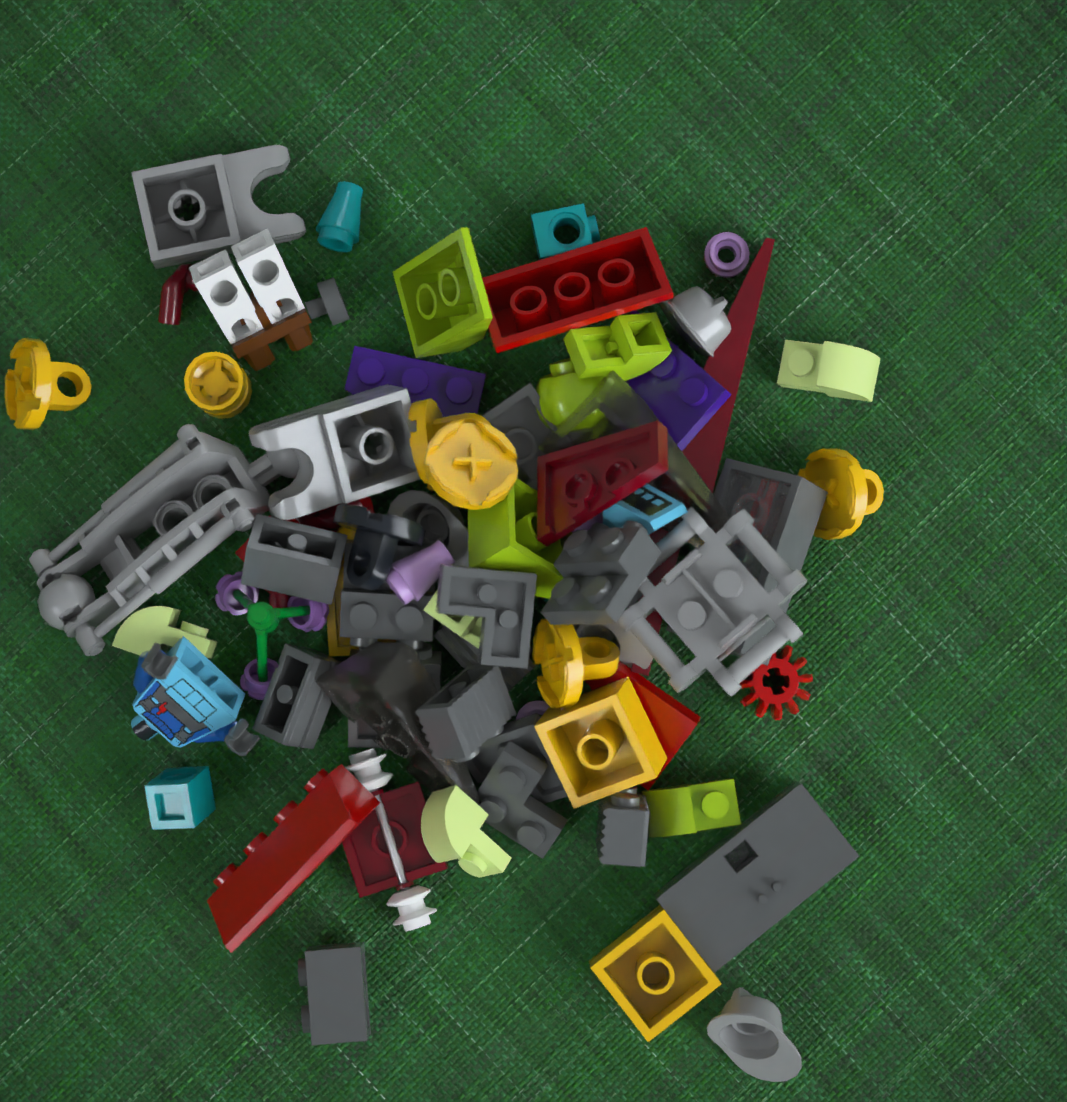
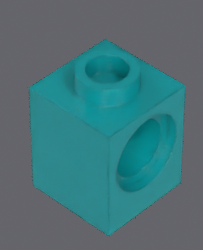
M584 203L531 214V226L539 260L600 241L595 215L587 216ZM568 225L578 231L579 237L571 244H562L556 240L554 232L559 227Z
M209 766L166 768L144 786L152 830L195 828L216 810Z

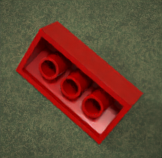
M647 227L482 278L493 317L488 327V332L496 353L674 298L672 288Z
M342 764L330 773L322 768L303 787L309 795L299 805L294 800H291L273 818L279 826L269 836L263 831L259 833L243 850L248 858L239 867L232 862L213 881L218 889L208 898L207 902L223 943L231 953L252 935L380 804Z

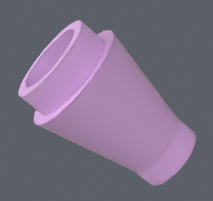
M438 540L429 547L393 562L385 581L404 605L413 599L418 602L439 578L440 564L452 565L455 561L447 548Z

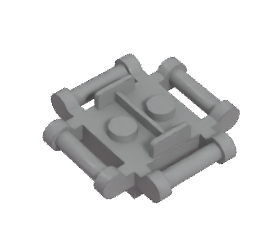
M691 507L687 510V513L682 515L684 520L656 544L662 553L648 575L695 534L705 544L684 558L661 579L662 581L655 586L646 576L638 589L644 597L626 609L617 623L625 632L631 631L670 676L668 683L677 693L683 691L708 670L730 696H733L742 688L739 684L786 642L790 640L794 643L803 635V632L780 606L806 584L807 579L798 569L793 571L752 525L754 519L745 509L736 513L715 534ZM737 538L742 541L779 583L769 594L728 548ZM654 610L662 616L696 656L689 664L684 665L645 619ZM769 619H772L777 626L726 669L721 661Z

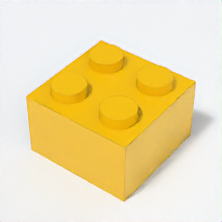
M629 677L580 695V699L574 707L548 708L534 726L574 809L657 778L667 760V756Z
M661 905L589 960L592 971L647 1042L651 1041L721 985L716 974Z

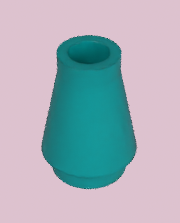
M344 181L337 184L336 191L316 226V231L319 233L317 241L320 245L333 251L350 252L353 244L359 242L361 198L363 195V189L360 186Z

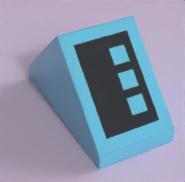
M645 484L603 511V524L609 528H620L626 521L632 520L643 525L647 529L648 534H651L688 511L680 501L649 484Z

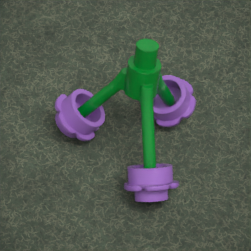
M241 571L236 572L234 575L226 574L216 585L218 594L215 595L216 604L222 611L228 610L232 615L247 613V620L255 629L257 659L252 660L245 667L244 674L240 679V685L242 690L248 691V695L251 698L264 700L275 668L279 666L277 662L267 658L268 633L274 631L279 624V620L288 618L295 628L302 629L305 632L311 630L319 631L327 622L329 606L325 603L291 596L287 603L288 607L273 608L266 602H257L259 596L258 588L241 584Z

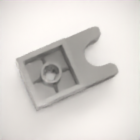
M271 145L131 172L149 254L154 267L159 269L207 259L225 249L228 254L233 253L231 246L267 228L275 244L302 237L306 233V227L301 217L295 213L268 214L261 211L252 200L253 191L261 180L285 171L290 162L288 149L281 145ZM187 203H192L194 210L200 208V212L195 214L194 219L191 221H185L183 217L177 218V214L183 213V205Z
M386 384L252 427L249 431V437L254 447L269 452L291 448L298 459L299 469L293 482L286 488L274 492L269 497L268 507L271 517L282 520L295 519L340 503L347 504L419 480L409 440L411 438L410 432L417 431L416 421L408 420L411 406L408 389ZM369 436V441L364 443L365 439Z

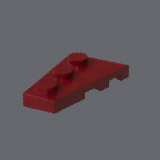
M657 420L537 457V540L548 547L668 471L667 427Z

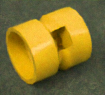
M217 351L206 352L194 358L187 367L184 376L185 391L190 400L209 416L219 419L232 418L241 413L249 404L252 394L251 381L244 369L229 355Z

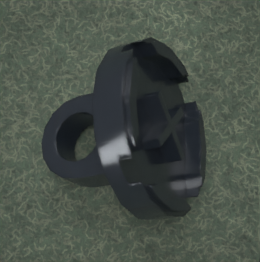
M340 504L337 506L333 518V523L356 531L347 563V577L351 584L367 590H376L387 579L397 543L421 547L425 538L426 530L421 524L388 513L387 515L370 513L367 508L361 506Z

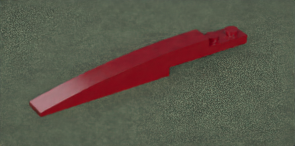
M766 237L727 314L732 329L714 351V357L708 356L703 368L732 395L672 463L668 462V471L664 472L659 490L683 503L687 510L690 508L691 503L707 507L711 501L775 239ZM682 516L649 534V537L657 544L684 519ZM680 548L647 576L655 586L676 566ZM654 610L645 619L659 634L663 618ZM652 661L647 669H643L633 663L631 671L643 676H649Z

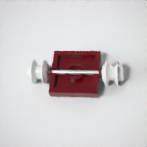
M375 748L348 756L351 765L345 768L348 771L354 772L355 778L380 804L354 829L342 844L360 898L394 886L396 890H401L394 893L386 904L387 906L398 908L400 916L393 922V926L403 924L406 932L430 924L429 915L437 911L436 908L426 907L423 899L430 892V889L420 885L410 887L414 885L413 880L446 870L448 866L446 862L437 863L431 857L422 838L421 817L426 804V798L420 781L384 792L383 788L378 790L379 787L387 785L393 774L382 772L380 762L387 755L377 756Z

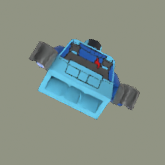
M184 636L178 640L167 654L160 650L161 645L154 643L151 650L145 651L139 656L133 685L138 693L132 704L134 711L138 715L131 720V726L134 733L140 739L148 741L160 733L175 747H183L191 742L224 741L231 751L240 756H246L260 740L258 735H253L246 730L249 724L245 719L242 718L239 721H235L245 693Z

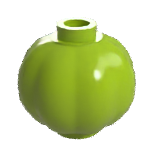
M571 358L550 363L551 374L542 376L536 386L544 418L562 429L566 435H571L572 443L584 442L599 437L597 429L612 417L618 400L616 386L610 375L578 378ZM536 408L540 420L547 428L551 429Z

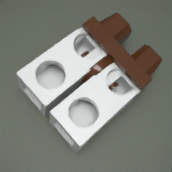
M268 228L231 246L236 261L252 290L249 293L226 249L189 267L194 284L232 345L238 359L244 357L255 371L270 365L275 360L268 344L284 337L291 351H298L313 342L308 325L312 322Z

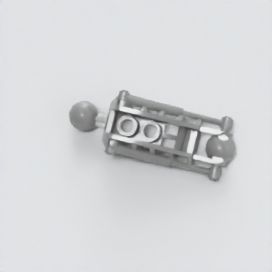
M194 424L182 426L177 433L178 440L103 502L101 510L51 552L49 549H38L32 553L29 562L39 577L37 586L41 592L37 603L42 618L49 626L64 630L68 637H75L86 656L99 654L105 647V642L102 639L105 634L152 595L163 592L236 530L244 532L252 528L256 514L262 515L269 511L268 501L270 493L265 486L280 476L296 478L299 465L295 452L291 448L266 451V454L250 464L237 446L199 432ZM154 525L160 537L141 550L135 538ZM78 543L81 545L82 549L57 564V561ZM101 564L111 582L106 586L108 592L95 599L92 586L85 578L80 576Z

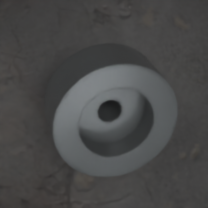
M334 277L317 283L321 297L305 302L310 318L314 319L328 313L333 326L350 320Z

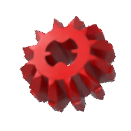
M789 645L783 647L778 658L776 652L771 655L768 666L761 664L749 675V680H743L739 683L742 686L741 689L750 688L751 693L745 695L740 700V703L743 706H748L756 699L759 700L754 715L759 718L764 716L770 704L773 720H781L783 714L782 703L791 714H796L799 712V708L792 697L795 696L801 700H809L810 693L798 688L799 683L812 682L813 675H798L796 670L803 667L807 660L805 657H799L792 663H789L788 661L793 652V648ZM771 668L774 669L776 676L784 677V686H778L777 689L780 692L774 695L771 687H764L762 683L763 677L770 676L767 671Z

